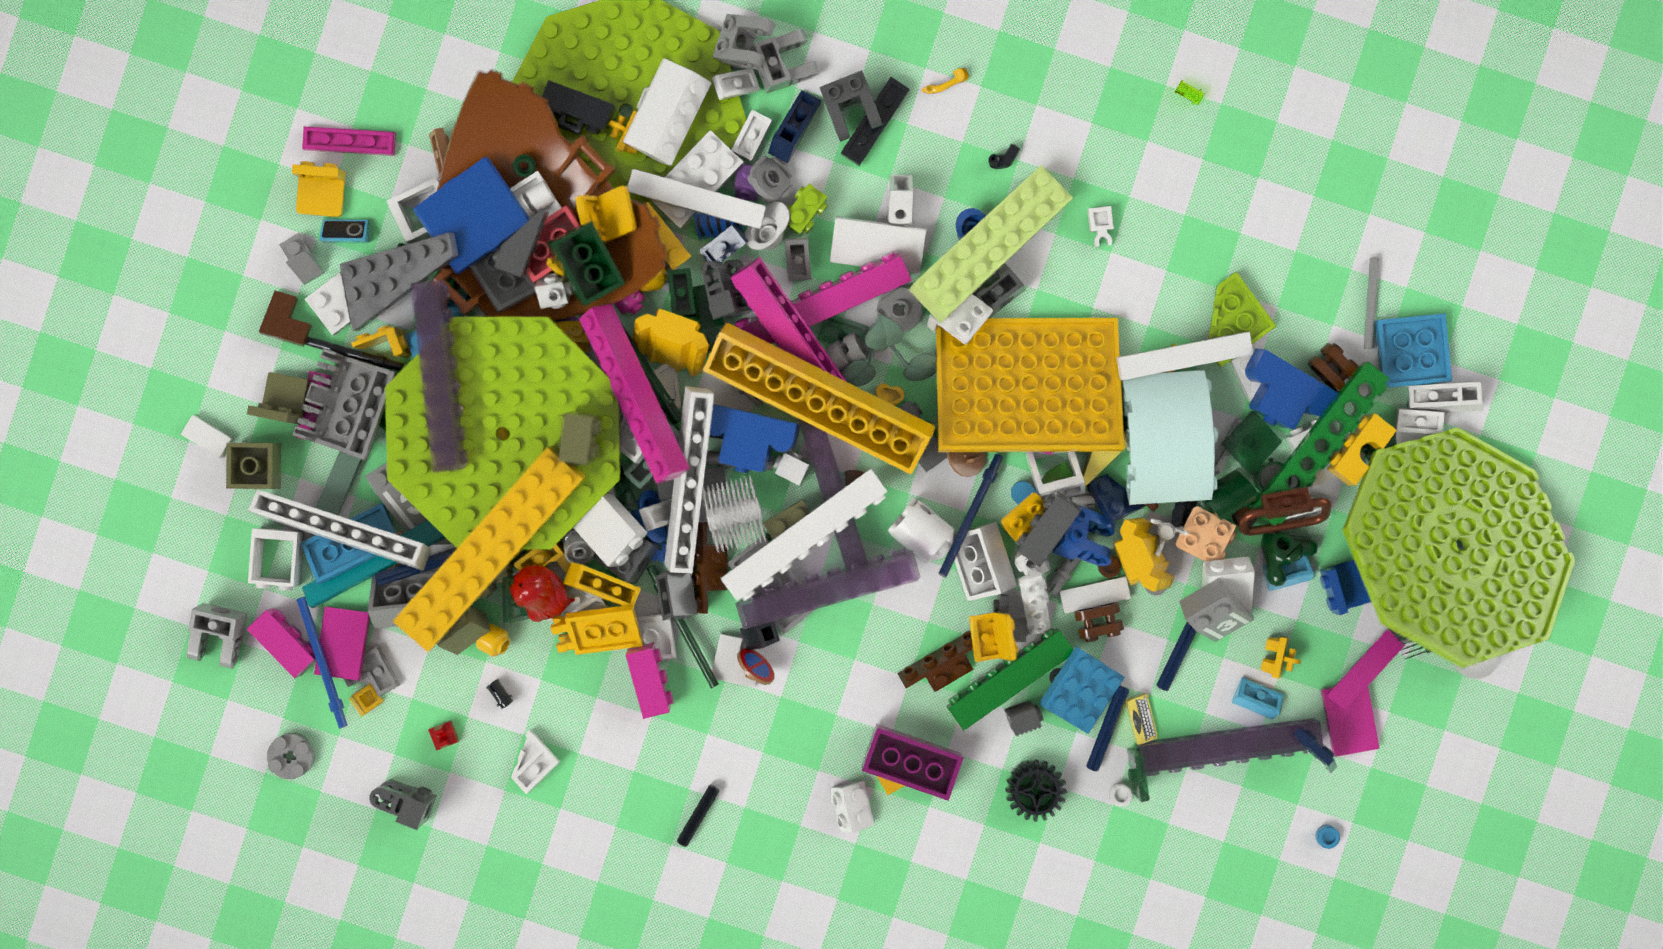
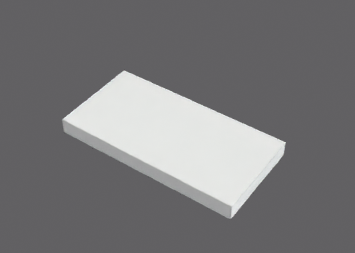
M836 216L830 262L862 266L871 261L877 263L882 260L881 257L885 254L894 252L901 255L908 273L920 274L926 228Z

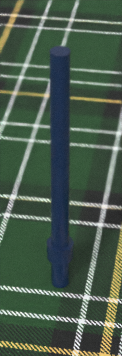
M999 454L994 455L989 468H986L982 475V483L938 573L942 577H947L991 483H994L997 478V470L1003 460V457Z

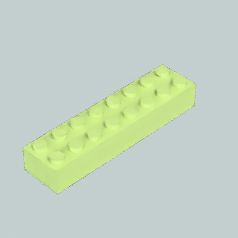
M1041 165L916 280L909 291L942 323L1051 221L1073 197Z

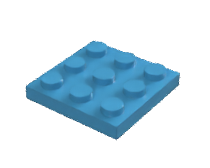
M1446 313L1375 321L1379 368L1382 373L1390 378L1386 383L1388 384L1387 388L1452 381Z
M1076 646L1039 702V705L1089 734L1125 677Z

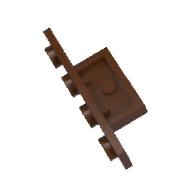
M698 522L693 573L691 576L694 580L693 590L698 606L697 613L708 614V591L728 590L721 580L728 573L727 547L725 544H722L724 546L723 551L720 544H718V552L715 544L707 545V522Z
M971 630L897 673L905 688L926 677L934 692H937L974 670L965 655L973 650Z

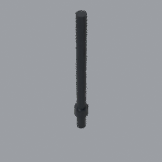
M308 337L305 345L321 350L324 348L381 368L386 367L401 371L404 367V363L387 359L385 355H373L312 337Z

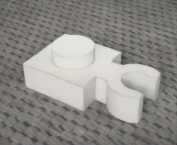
M1111 206L1089 208L1087 210L1089 231L1096 232L1097 234L1094 238L1095 248L1100 246V238H1105L1107 246H1111L1112 238L1107 233V230L1114 229Z

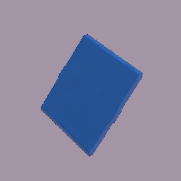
M488 156L482 158L456 178L448 181L442 188L413 209L431 238L446 233H454L459 256L449 264L456 275L462 273L488 253L496 250L530 220V217Z

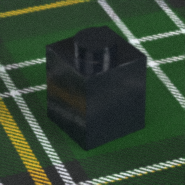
M773 619L756 621L740 628L747 650L765 648L780 641Z

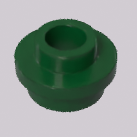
M520 154L513 161V170L520 177H529L536 170V162L532 156ZM522 162H527L529 164V167L524 169L520 166V164Z

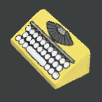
M1143 694L1127 698L1125 702L1136 744H1144L1158 738L1148 695Z

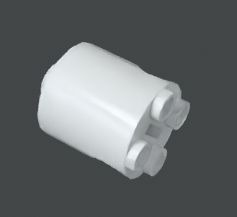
M913 498L903 513L898 516L888 529V532L926 564L930 561L942 559L949 551L953 543L954 528L923 502Z

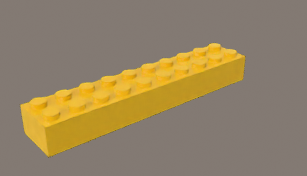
M728 322L720 331L703 371L909 474H912L935 429L934 425Z
M552 445L544 450L392 621L425 651L429 652L437 645L587 477L572 463L559 461L560 452Z

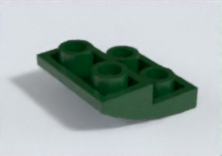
M1234 470L1217 480V490H1213L1212 500L1202 501L1209 506L1212 514L1218 519L1223 520L1232 517L1241 508L1251 506L1255 500L1260 498V495L1240 472Z

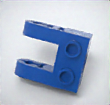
M1080 506V513L1056 544L1052 553L1071 560L1078 558L1098 566H1107L1111 564L1112 550L1088 540L1087 533L1091 532L1104 537L1112 536L1115 533L1116 522L1108 524L1104 515Z

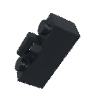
M548 80L542 95L543 98L549 100L548 105L554 118L556 119L557 116L561 117L558 128L579 136L584 125L587 127V131L599 135L600 132L605 134L608 132V123L610 120L612 121L616 110L614 104ZM567 117L578 120V125L566 121Z

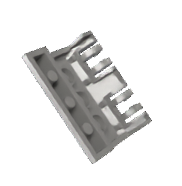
M323 348L320 358L336 364L333 366L318 361L317 366L325 370L334 371L332 379H326L318 374L313 375V380L328 384L326 388L311 382L304 400L319 405V409L305 404L302 406L304 411L318 414L317 421L314 423L308 419L298 417L297 423L312 427V431L295 426L292 435L366 460L386 406L385 387L395 378L397 373Z

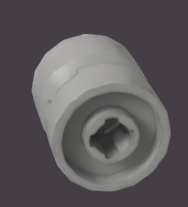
M856 332L843 337V342L836 341L826 347L827 354L840 372L850 363L860 359L865 360L869 357L863 340Z
M574 528L561 539L565 558L569 563L586 564L593 558L595 551Z

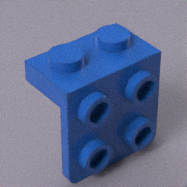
M1355 560L1320 569L1321 585L1326 590L1328 597L1326 599L1327 605L1332 613L1343 615L1349 613L1348 609L1372 602Z

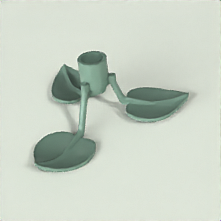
M879 315L875 324L868 328L865 336V343L869 347V361L866 362L861 359L854 361L841 374L848 383L856 387L866 385L876 375V370L872 367L874 349L884 351L889 346L901 363L907 367L903 371L904 377L910 381H922L936 373L937 356L930 353H922L913 357L910 363L906 362L894 346L903 338L902 328L893 320Z

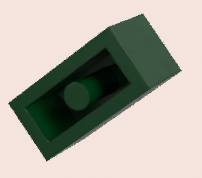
M690 268L667 270L672 313L685 318L696 317Z

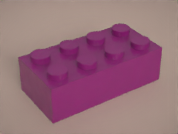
M876 724L861 767L864 772L949 801L964 757L960 752Z

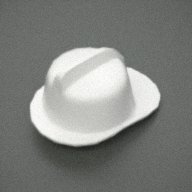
M774 202L766 207L761 229L749 226L746 229L745 237L749 241L746 243L747 246L754 250H770L782 242L783 231L787 227L790 218L786 205L781 202Z

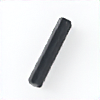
M710 784L677 839V843L681 846L687 847L719 793L717 787Z

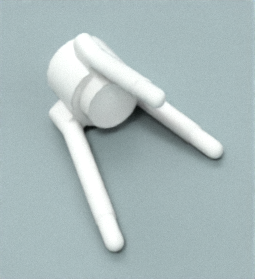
M1151 519V523L1159 526L1157 534L1161 538L1155 554L1157 557L1160 556L1166 540H1171L1176 532L1188 535V531L1180 526L1171 524V521L1163 522L1161 519Z

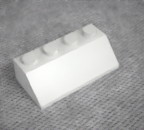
M663 59L623 142L655 161L671 166L711 82L685 67Z

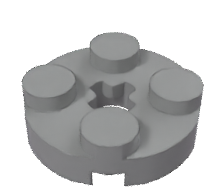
M763 156L752 165L748 175V182L767 203L780 201L788 196L793 189V184L790 181L792 177L791 171L779 158L774 157L771 159L767 158L768 156ZM769 176H773V182L769 179Z
M897 287L882 294L877 305V316L883 315L893 320L902 328L903 332L914 328L922 314V303L908 288ZM895 304L905 306L903 310L904 315L894 314Z
M287 733L276 738L269 746L267 752L269 770L283 779H295L304 775L311 769L315 759V751L308 742L309 740L298 733ZM290 750L296 756V759H293L291 762L286 758V753H289Z

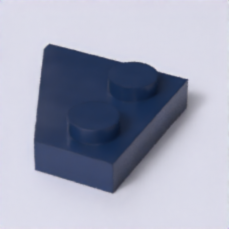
M1107 474L1086 485L1108 524L1145 507V504L1129 505L1126 489Z
M1299 727L1293 733L1294 737L1316 759L1321 761L1330 773L1337 768L1336 761L1333 758L1335 754L1327 746H1319L1315 742L1317 737L1308 729L1304 732Z

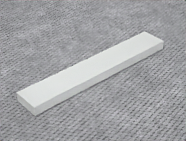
M635 169L632 170L627 187L629 193L756 229H761L766 211V206Z
M1242 332L1116 358L1120 380H1127L1253 355L1250 332Z

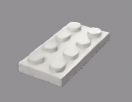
M710 130L665 178L717 192L744 162ZM650 199L680 229L697 213L696 211Z

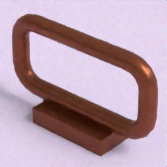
M1308 487L1261 495L1263 507L1245 512L1239 520V530L1244 535L1254 536L1320 524L1329 518L1332 505L1326 498L1311 499ZM1322 507L1321 513L1315 516L1283 521L1281 524L1277 523L1276 526L1265 524L1248 527L1249 521L1254 518L1265 516L1267 520L1312 512L1313 508Z

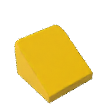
M371 683L349 698L361 717L384 702L377 695Z

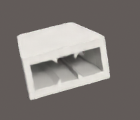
M889 175V223L898 225L912 223L913 207L912 175Z

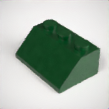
M592 221L546 242L580 305L586 306L625 284Z

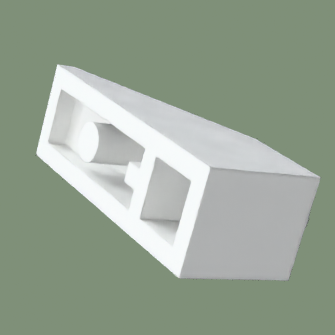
M1481 382L1409 386L1410 409L1452 412L1483 411Z

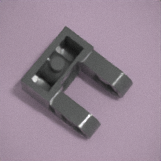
M862 70L819 87L840 142L851 138L841 111H844L843 108L860 102V104H863L872 129L883 125Z
M727 260L724 264L720 261H707L702 267L709 310L713 319L740 317L754 312L731 280L736 271L744 266L740 260ZM735 267L736 271L732 273L731 269ZM715 268L716 272L712 275L711 271Z
M1006 263L995 272L999 277L996 282L987 289L979 287L973 293L975 297L993 309L989 318L1025 291L1024 284Z
M645 536L643 543L628 555V561L622 566L608 567L595 552L593 559L627 583L637 584L660 545Z
M387 780L370 793L369 801L373 807L397 816L395 822L418 830L428 820L437 795L432 794V790L426 787L417 788L396 780Z

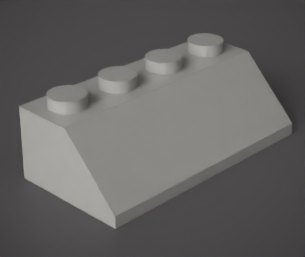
M438 570L425 571L382 586H378L375 576L372 577L368 614L374 628L397 626L392 621Z

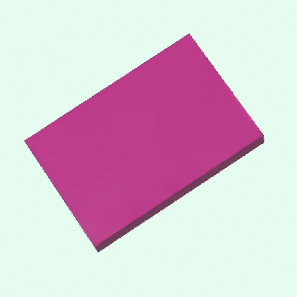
M325 607L320 643L332 677L361 680L370 625L368 612ZM316 661L314 674L321 675Z
M1368 686L1345 711H1342L1326 696L1333 687L1321 689L1331 748L1335 754L1334 757L1380 749Z

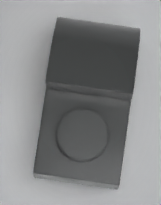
M998 594V600L993 602V612L1008 614L1009 596L1007 594ZM1012 617L1015 624L1013 631L1014 640L1016 642H1026L1027 620L1024 617Z

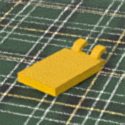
M633 605L566 613L565 618L562 616L554 617L552 619L554 624L550 627L553 635L560 634L558 635L559 643L556 644L558 653L574 650L575 654L579 655L642 647L643 645Z

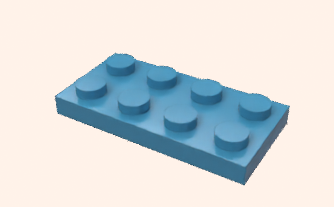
M383 503L350 518V520L397 535L387 508ZM317 535L300 543L317 584L327 582L378 556Z

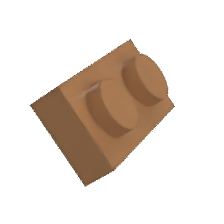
M436 128L429 134L440 179L449 137L444 133L443 128Z

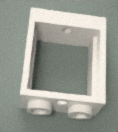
M436 177L387 200L397 225L408 244L421 241L430 235L425 227L414 231L402 203L433 188L437 191L439 179Z
M1026 452V459L1037 494L1043 502L1046 501L1050 494L1054 496L1057 491L1067 498L1085 493V483L1075 452H1067L1074 476L1042 484L1035 459L1051 455L1042 452ZM1052 452V455L1059 454V453H1063V452Z
M252 528L248 583L256 584L255 588L263 589L270 588V585H277L278 590H292V587L299 586L303 548L300 543L304 541V531ZM264 539L294 541L291 579L261 576Z

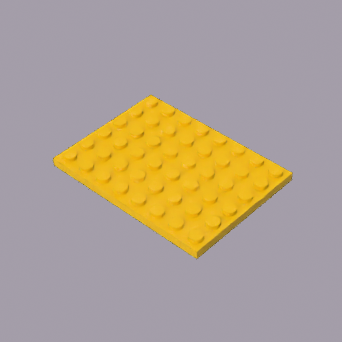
M988 318L967 344L962 343L940 326L937 327L938 452H1123L1122 392L1116 358L1120 357L1118 318Z

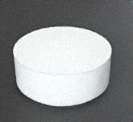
M1116 783L1109 790V798L1116 806H1126L1132 800V790L1124 783Z

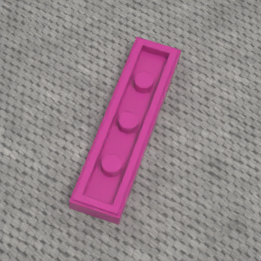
M303 127V150L395 156V132Z
M1386 630L1326 696L1342 711H1345L1405 645H1400L1402 642L1397 641L1399 639L1394 637L1389 630Z

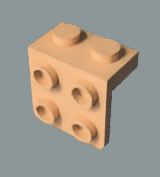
M1194 507L1183 527L1184 530L1188 531V535L1179 534L1175 545L1177 548L1204 562L1223 560L1226 555L1224 549L1235 538L1236 532L1234 530L1236 525L1224 519L1220 520L1214 514L1200 507Z

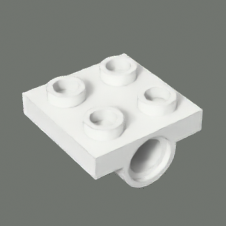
M536 171L510 188L530 219L541 209L549 212L547 216L549 217L562 208L539 171Z

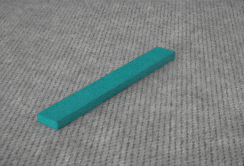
M429 520L399 535L423 543L428 547L446 538ZM377 556L322 584H317L314 580L303 586L302 590L309 607L315 608L399 562Z

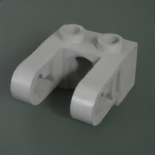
M726 14L713 58L730 65L731 68L761 69L765 57L751 51L752 45L757 35L772 36L776 24L762 17Z
M803 29L779 37L774 36L753 44L751 51L765 57L762 68L757 70L767 94L811 79L820 74L815 61L788 69L787 66H784L780 53L807 43L808 40Z
M206 603L193 608L188 629L190 636L187 658L201 661L206 652L209 634L220 636V639H223L220 666L233 669L238 662L247 613Z

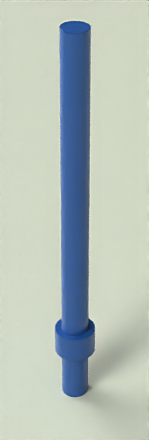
M306 597L298 598L296 600L330 700V703H328L330 711L334 712L338 728H344L348 726L343 712L344 705L342 699L338 697Z

